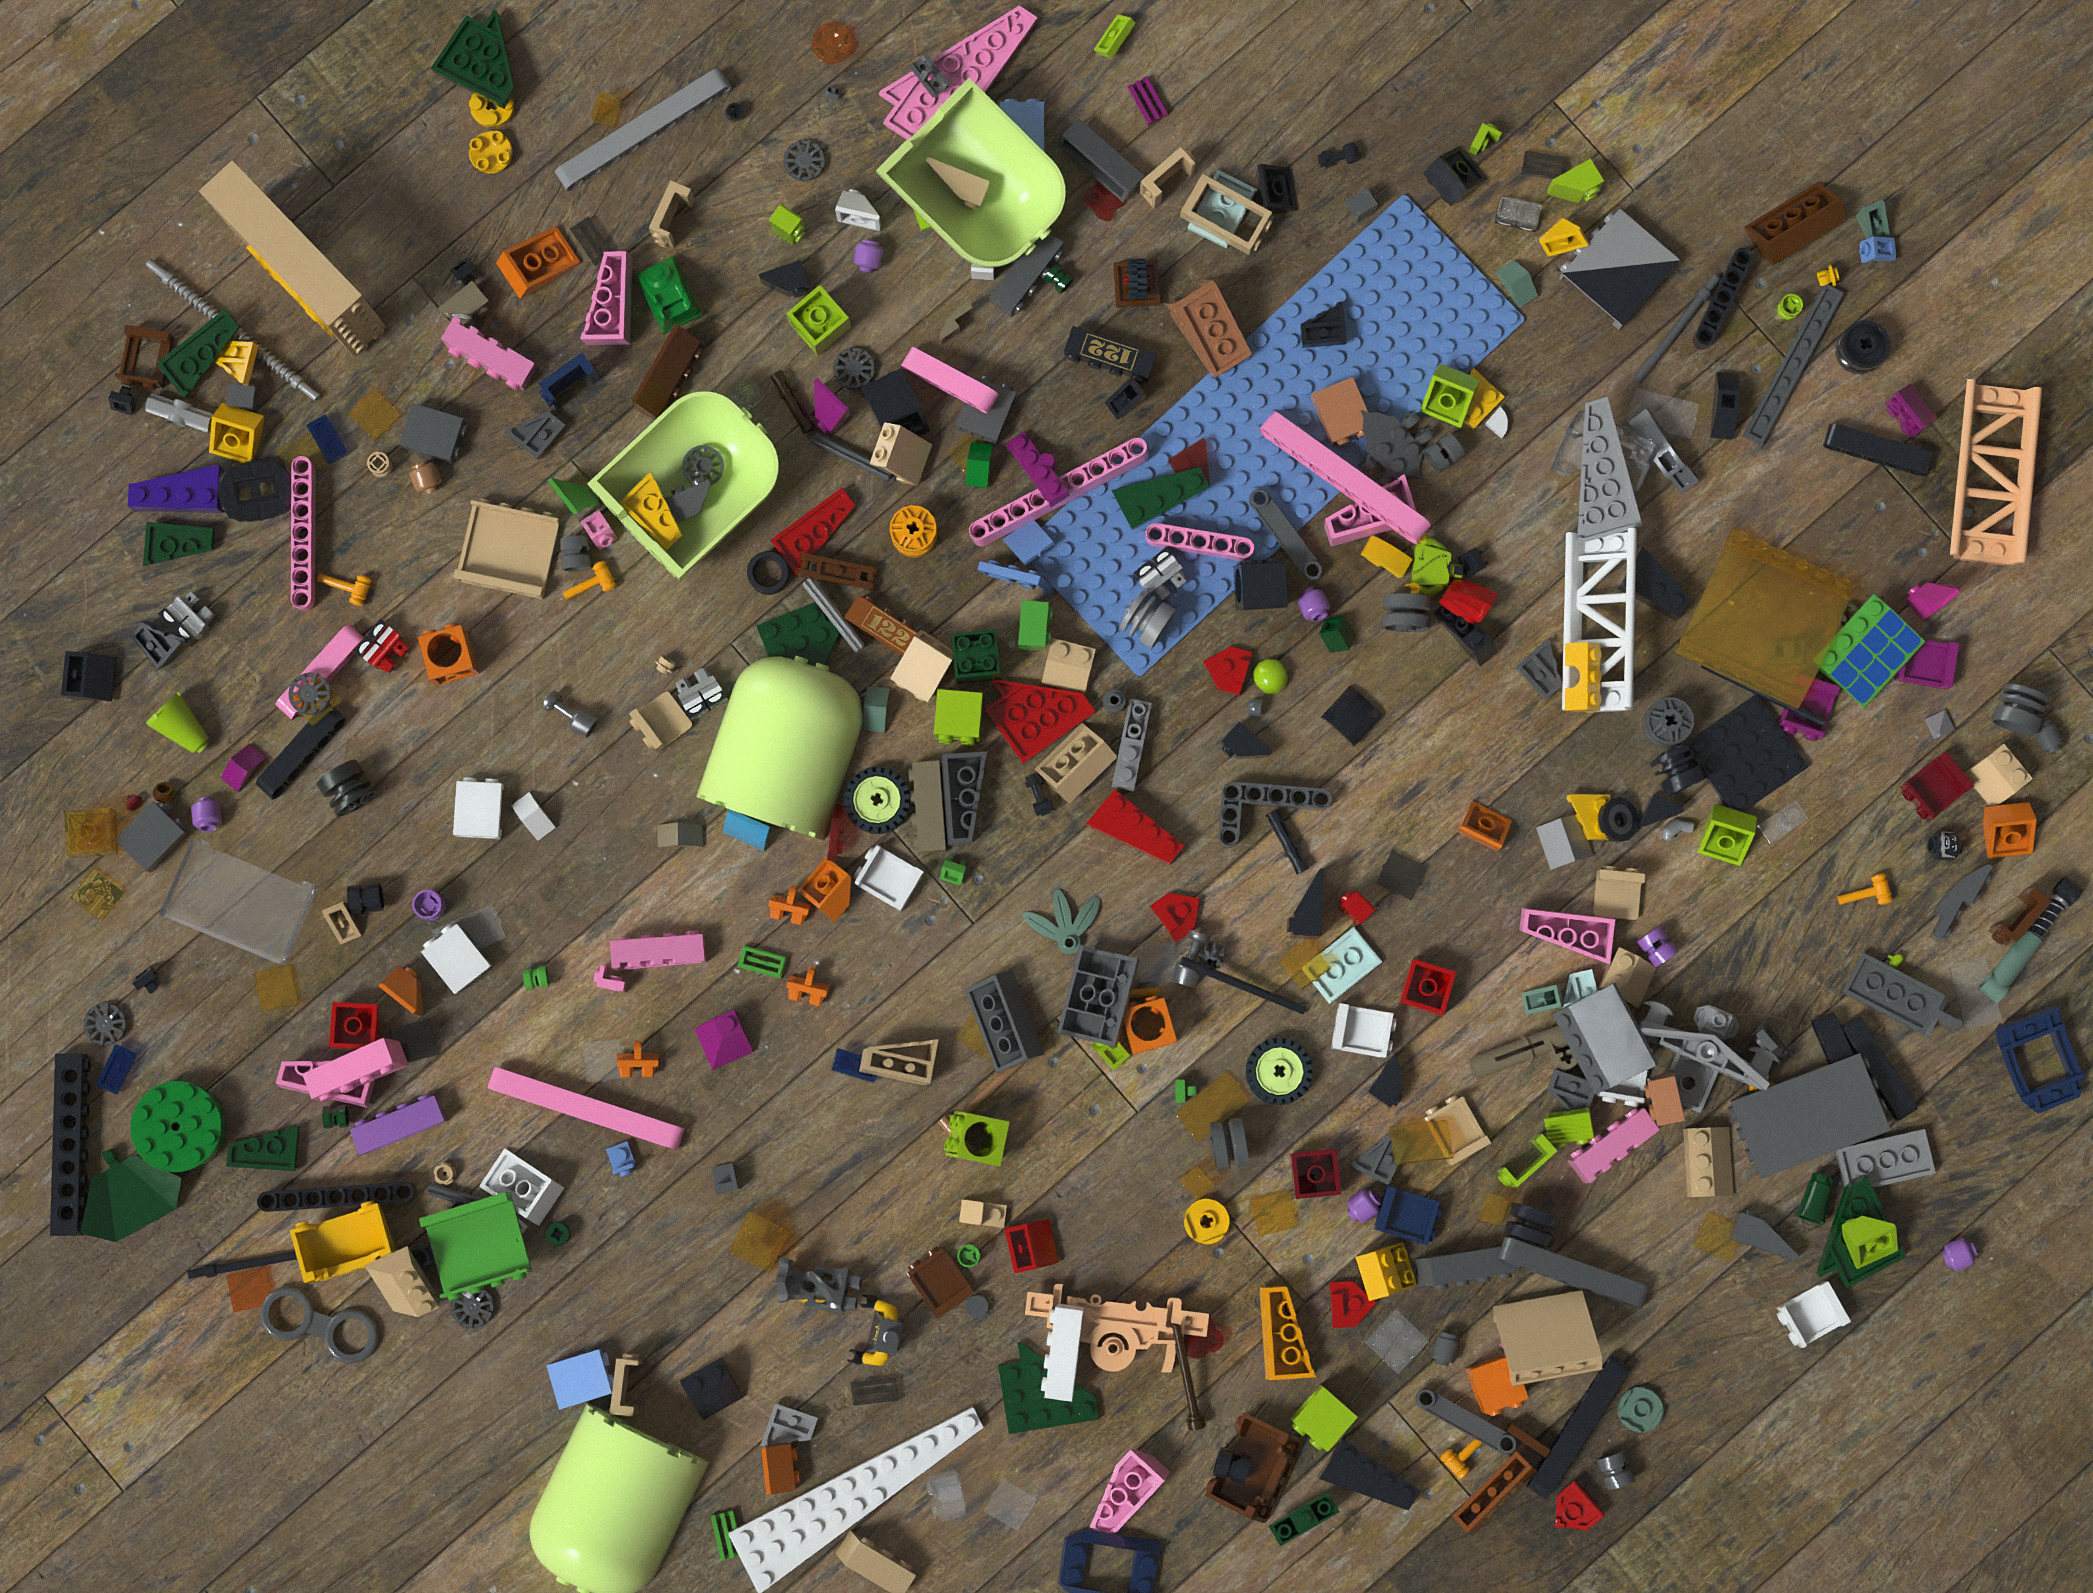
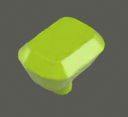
M1889 954L1887 957L1891 960L1889 966L1896 970L1904 961L1903 955L1896 954L1894 957Z

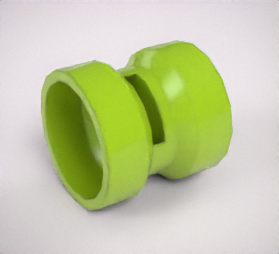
M1796 294L1786 295L1777 306L1778 315L1784 320L1794 319L1803 308L1802 299Z

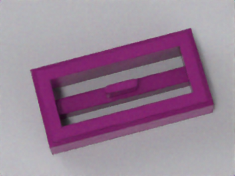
M1147 76L1140 81H1136L1135 84L1127 86L1148 126L1168 116ZM1145 84L1161 114L1158 115L1142 85ZM1135 89H1139L1142 97L1144 98L1147 106L1149 107L1151 113L1154 116L1153 118L1149 117L1141 100L1135 92Z

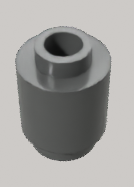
M1115 689L1108 691L1103 698V707L1106 712L1110 714L1122 712L1126 702L1124 694ZM1115 697L1118 698L1119 702L1112 704L1110 699Z
M2050 720L2041 723L2038 735L2035 737L2043 753L2048 751L2050 755L2061 750L2060 745L2064 744L2055 724H2052Z
M1440 1332L1439 1337L1436 1338L1432 1358L1436 1359L1435 1364L1448 1367L1449 1363H1454L1459 1342H1457L1458 1336Z

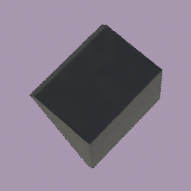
M1259 164L1256 177L1261 206L1271 211L1272 215L1296 211L1297 207L1290 167Z

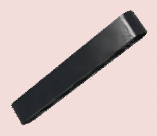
M410 1182L266 1191L258 1196L257 1205L262 1211L275 1212L361 1206L362 1203L374 1201L375 1204L405 1203L415 1199L417 1189ZM403 1186H407L410 1189V1195L406 1199L400 1195V1189ZM382 1187L388 1193L384 1200L379 1199L377 1195L378 1190ZM358 1189H362L365 1193V1198L361 1202L355 1199V1192ZM337 1190L342 1194V1200L339 1203H335L332 1199L333 1193ZM313 1192L319 1195V1202L316 1205L310 1202V1195ZM290 1194H294L297 1198L294 1206H290L287 1203V1198ZM268 1195L274 1198V1204L271 1208L266 1207L264 1202Z
M1612 1354L1608 1356L1602 1365V1370L1598 1371L1549 1448L1550 1452L1546 1458L1542 1459L1536 1469L1537 1472L1528 1481L1527 1488L1545 1500L1549 1498L1626 1378L1631 1368L1629 1365Z

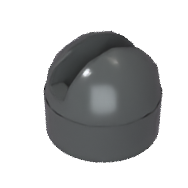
M1255 698L1247 703L1246 709L1250 715L1261 717L1262 699Z

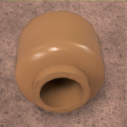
M428 460L411 466L413 470L409 472V476L416 491H425L426 494L438 490L437 485L442 482V477L435 463H429Z

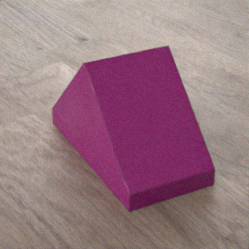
M248 744L229 759L221 779L239 793L267 757L251 744Z

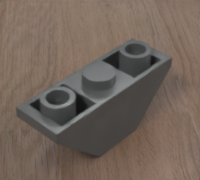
M704 477L691 482L693 486L684 489L683 486L671 491V496L665 498L677 522L701 512L712 483L710 478L707 480Z

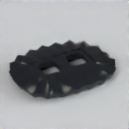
M273 460L248 461L228 467L220 474L218 481V498L221 508L229 518L239 522L263 521L283 515L291 507L290 473L282 464ZM271 482L274 494L262 496L260 483ZM245 485L250 486L252 498L240 500L237 488Z

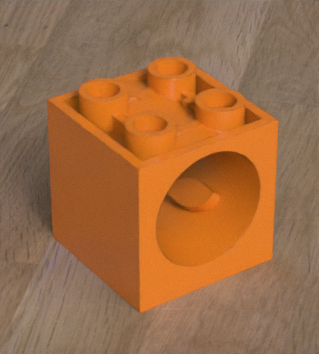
M452 623L444 626V630L437 632L435 629L423 632V636L418 637L429 680L436 686L480 674L468 631L462 625ZM452 640L459 645L461 644L462 652L454 665L444 667L439 663L436 664L435 652L441 643Z
M1156 995L1146 998L1144 1004L1137 1005V1001L1128 1003L1123 1025L1132 1056L1177 1042L1165 998L1159 999V996ZM1149 1008L1153 1013L1162 1016L1164 1028L1160 1029L1158 1033L1159 1038L1152 1041H1144V1037L1138 1034L1136 1036L1133 1033L1131 1021L1134 1022L1138 1015L1136 1012L1141 1009Z
M1505 1354L1465 1368L1480 1411L1490 1416L1503 1412L1502 1408L1507 1406L1512 1409L1525 1405L1524 1400L1529 1399L1524 1384L1511 1385Z

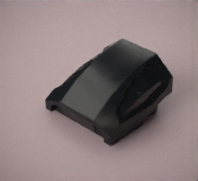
M1349 686L1320 718L1326 720L1325 722L1333 726V729L1341 733L1340 735L1344 736L1351 743L1350 745L1355 747L1383 714L1358 691Z

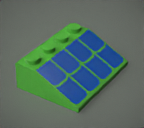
M1873 594L1813 659V665L1833 683L1840 686L1860 706L1865 708L1921 648L1925 641L1888 605Z

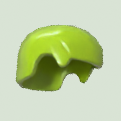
M1265 659L1259 662L1254 669L1255 684L1265 694H1278L1288 684V672L1285 666L1276 659Z

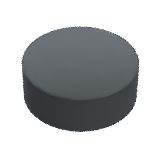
M981 1295L971 1296L966 1302V1311L971 1317H983L988 1311V1302Z

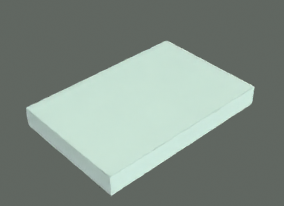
M1217 170L1213 180L1251 201L1257 189ZM1208 187L1195 213L1235 234L1247 208ZM1192 223L1188 225V230L1227 249L1228 243Z
M1353 927L1305 965L1302 971L1330 1004L1378 966L1382 960L1357 929Z

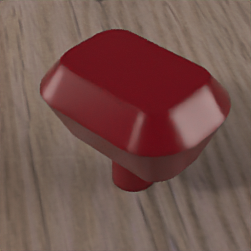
M128 795L126 797L128 801L125 804L129 811H134L142 803L140 796L133 795L131 797Z

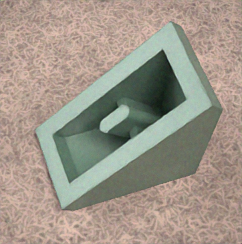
M1881 200L1863 207L1856 215V218L1865 238L1868 239L1873 236L1890 238L1885 202Z
M1515 260L1495 271L1519 309L1538 297L1529 272Z
M867 686L863 712V731L885 733L890 688Z
M1559 984L1521 993L1526 1015L1564 1007Z

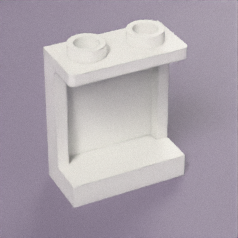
M463 778V781H457L454 836L501 839L500 819L504 785L499 783L498 779H485V782H477L476 778Z
M876 845L875 849L871 847L865 856V859H867L866 864L863 868L859 866L853 876L856 879L854 884L902 912L923 877L924 872L891 854L879 845Z
M451 923L441 931L443 934L437 940L433 937L423 945L425 949L421 953L452 992L458 994L492 967V965L461 929V926L459 924L453 926Z
M1342 1003L1338 1004L1331 1049L1386 1058L1387 1054H1391L1393 1041L1389 1040L1390 1032H1394L1397 1019L1393 1018L1394 1013L1359 1008Z
M1648 1070L1598 1093L1597 1096L1602 1097L1604 1102L1616 1103L1617 1099L1625 1101L1624 1105L1638 1107V1103H1645L1644 1085L1646 1084Z
M1822 1281L1777 1307L1779 1311L1777 1313L1778 1319L1783 1326L1787 1325L1791 1333L1788 1336L1794 1346L1798 1345L1800 1348L1806 1347L1808 1343L1833 1329L1851 1322L1828 1281Z

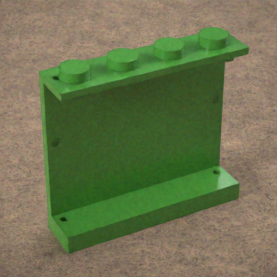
M503 1192L419 1218L421 1227L427 1229L444 1294H441L440 1298H448L449 1301L462 1298L461 1293L470 1291V1295L484 1291V1286L490 1284L492 1288L505 1284L504 1280L513 1278L514 1281L521 1280L527 1277L526 1273L533 1272L511 1192Z

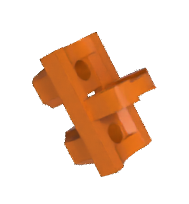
M791 886L787 898L773 894L768 906L771 907V918L782 920L785 910L793 912L791 917L792 923L802 925L805 917L811 910L812 904L796 900L798 887Z
M810 967L806 979L791 975L786 988H789V999L800 1001L802 993L806 992L811 994L809 1003L820 1006L824 997L829 992L830 985L814 981L816 968Z
M634 1041V1054H617V1067H619L621 1077H633V1067H642V1077H654L655 1069L658 1067V1054H641V1041Z

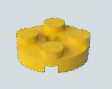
M474 93L472 94L469 107L473 118L481 126L487 128L502 127L512 118L514 113L513 98H511L505 109L496 105V110L492 108L487 110L489 101Z
M1200 1199L1191 1204L1184 1218V1227L1187 1234L1196 1242L1203 1244H1213L1220 1241L1226 1234L1230 1223L1225 1207L1211 1199ZM1204 1215H1207L1208 1218H1213L1209 1228L1200 1224Z

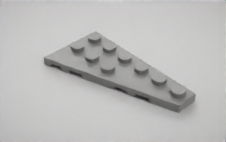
M1607 396L1585 402L1577 544L1627 531L1628 528L1642 526Z

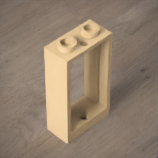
M1204 174L1201 175L1180 213L1181 218L1250 255L1252 250L1256 251L1262 242V239L1259 237L1263 231L1267 232L1273 222L1270 219L1271 211ZM1207 187L1263 217L1249 242L1193 212Z

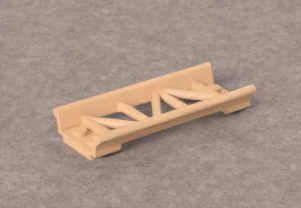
M1967 379L1950 555H1953V558L1996 565L2026 563L2042 398L2041 387L2019 390L1976 385V380ZM1974 412L2003 415L1971 436ZM2016 417L2023 418L2021 449L1977 444ZM1979 454L2019 459L2017 486ZM1969 459L2009 492L1966 487ZM1965 497L2012 501L1970 530H1962ZM2014 512L2012 536L1983 532Z

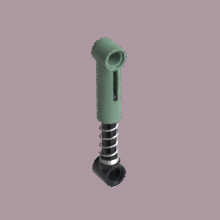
M2066 875L2063 876L2051 892L2053 895L2051 897V904L2037 918L2036 922L2031 925V929L2027 930L2011 946L1995 969L1982 981L1978 990L1995 1003L2000 1002L2009 991L2010 985L2041 946L2043 934L2048 932L2047 929L2051 924L2054 925L2053 921L2056 917L2059 918L2058 914L2061 910L2064 911V908L2072 906L2079 899L2084 889Z

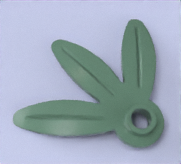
M1058 889L1054 892L1053 898L1054 914L1059 926L1058 928L1046 918L1035 913L1024 912L1023 918L1031 928L1041 935L1058 941V947L1063 953L1073 954L1080 947L1078 936L1089 927L1097 914L1100 898L1093 897L1080 910L1074 924H1072L1068 902L1062 891ZM1070 938L1073 940L1074 944L1072 947H1066V939Z

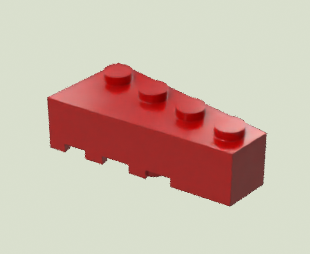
M1115 789L1086 823V827L1094 829L1167 865H1170L1184 848V845Z

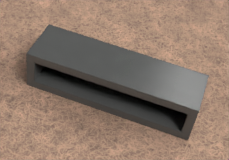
M1080 119L1063 133L1058 143V146L1122 202L1128 199L1140 187L1141 180L1145 177L1137 167L1128 162L1121 153L1112 148L1105 139L1101 138L1088 124H1085Z
M1049 233L1043 240L1038 238L1034 242L1036 248L1028 256L1023 253L989 296L990 302L1008 316L1012 317L1014 313L1018 314L1025 305L1023 302L1028 295L1031 297L1038 288L1036 285L1041 278L1044 279L1051 269L1050 266L1054 260L1058 262L1065 252L1063 251L1064 242L1053 234Z

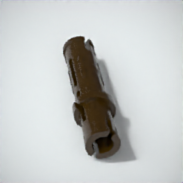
M782 370L772 374L770 379L780 393V399H783L802 433H809L815 428V425L795 394L794 386L790 385Z

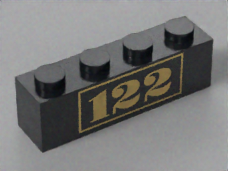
M1075 326L1071 328L1064 349V355L1072 362L1079 363L1083 361L1088 363V366L1093 369L1100 370L1104 368L1109 370L1110 374L1121 377L1122 374L1134 377L1136 382L1140 384L1143 381L1148 383L1157 355L1155 352Z

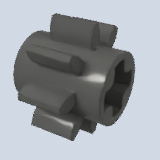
M1217 942L1205 943L1204 949H1199L1198 957L1200 961L1209 964V967L1213 969L1220 968V963H1226L1225 947H1221Z

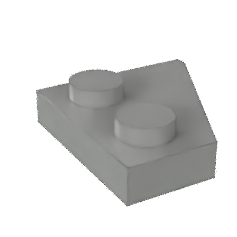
M775 1403L761 1446L811 1440L818 1417Z

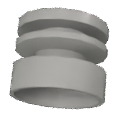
M1143 590L1128 606L1119 629L1125 632L1130 624L1133 625L1129 635L1132 637L1138 630L1142 631L1139 642L1152 649L1167 629L1176 613V609L1165 602L1157 609L1154 608L1157 597L1153 595L1148 603H1146L1149 592Z

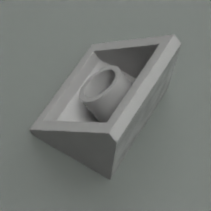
M1575 815L1563 817L1536 827L1550 870L1593 856L1590 844L1583 832V827Z

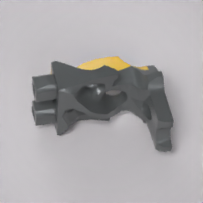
M780 1257L779 1271L776 1277L778 1302L784 1303L789 1300H798L805 1303L804 1306L809 1309L823 1310L840 1316H844L845 1311H857L858 1297L849 1296L848 1293L849 1289L860 1291L862 1286L861 1276L851 1274L848 1267L826 1268L816 1266L814 1271L802 1272L795 1268L796 1263L793 1260ZM831 1276L832 1279L831 1281H824L823 1277ZM806 1282H813L815 1284V1289H806Z

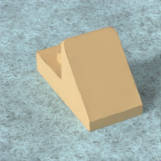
M962 1200L959 1222L1004 1228L1007 1205Z

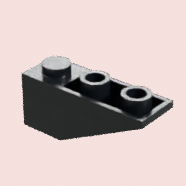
M1443 605L1434 612L1438 620L1479 666H1482L1497 653L1492 639L1476 623L1467 622L1462 616H1456Z

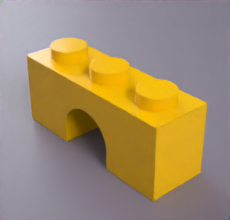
M1592 642L1565 644V666L1576 667L1580 672L1578 684L1572 688H1565V711H1600V659L1602 655L1600 644Z

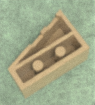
M939 1039L874 1046L863 1049L859 1072L920 1085L930 1084Z
M851 1530L835 1553L845 1566L890 1593H906L916 1577L915 1573L911 1570L913 1566L902 1559L900 1562L893 1558L894 1555L884 1548L880 1550L875 1546L874 1542L866 1537H860Z

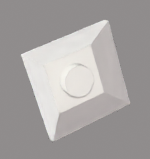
M857 190L842 191L835 209L838 222L881 231L880 216L866 197Z

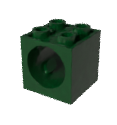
M996 629L951 634L957 684L992 681L993 679L1001 680Z

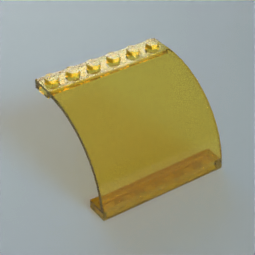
M1731 528L1712 576L1684 634H1682L1675 653L1798 709L1834 638L1847 607L1854 583L1849 582L1844 577H1838L1824 568L1816 567L1804 559L1794 557L1785 550L1770 546L1763 540H1757L1748 536L1743 531Z

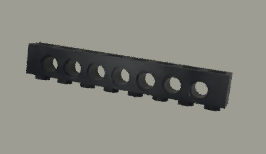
M55 1054L50 1236H83L80 1233L84 1219V1208H86L87 1204L84 1186L88 1182L85 1163L88 1162L89 1156L88 1150L85 1149L86 1140L89 1138L86 1117H89L90 1107L87 1104V1095L90 1093V1082L87 1081V1072L91 1070V1060L88 1058V1054ZM75 1070L78 1077L72 1083L69 1080V1074ZM72 1093L77 1096V1101L74 1105H70L68 1102V1097ZM71 1116L76 1118V1125L73 1128H70L67 1123ZM71 1138L76 1143L72 1151L67 1148V1142ZM70 1161L75 1164V1170L71 1174L66 1169ZM69 1184L74 1186L72 1196L66 1194V1187ZM69 1206L74 1211L71 1219L65 1216V1210Z

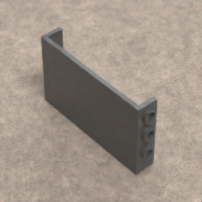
M1857 1053L1851 1057L1768 1087L1766 1090H1760L1730 1101L1732 1106L1728 1107L1732 1119H1737L1740 1127L1736 1128L1741 1141L1746 1140L1749 1147L1745 1150L1749 1162H1755L1761 1179L1891 1130L1884 1112L1888 1111L1883 1098L1878 1099L1875 1092L1879 1090L1874 1077L1870 1078L1867 1069H1870V1065L1866 1056L1861 1057L1860 1053Z

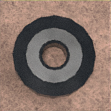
M1621 797L1605 801L1606 803L1601 806L1598 813V823L1601 832L1605 833L1606 838L1613 842H1623L1632 838L1638 828V815L1633 804ZM1616 815L1620 817L1619 825L1615 821Z

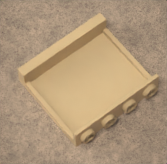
M478 498V501L471 500L472 510L458 570L455 569L453 578L462 583L543 599L560 529V520L556 518L555 514L543 512V515L535 514L534 510L522 507L521 510L512 509V505L500 503L497 506L492 505L491 501Z
M1582 1290L1493 1306V1320L1497 1324L1509 1367L1512 1386L1602 1370V1354Z

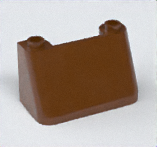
M1243 1412L1242 1416L1235 1423L1236 1433L1240 1437L1233 1452L1234 1455L1240 1452L1252 1456L1245 1483L1242 1485L1232 1482L1230 1477L1226 1479L1215 1477L1208 1482L1205 1496L1249 1519L1266 1523L1275 1509L1300 1454L1303 1441L1290 1433Z

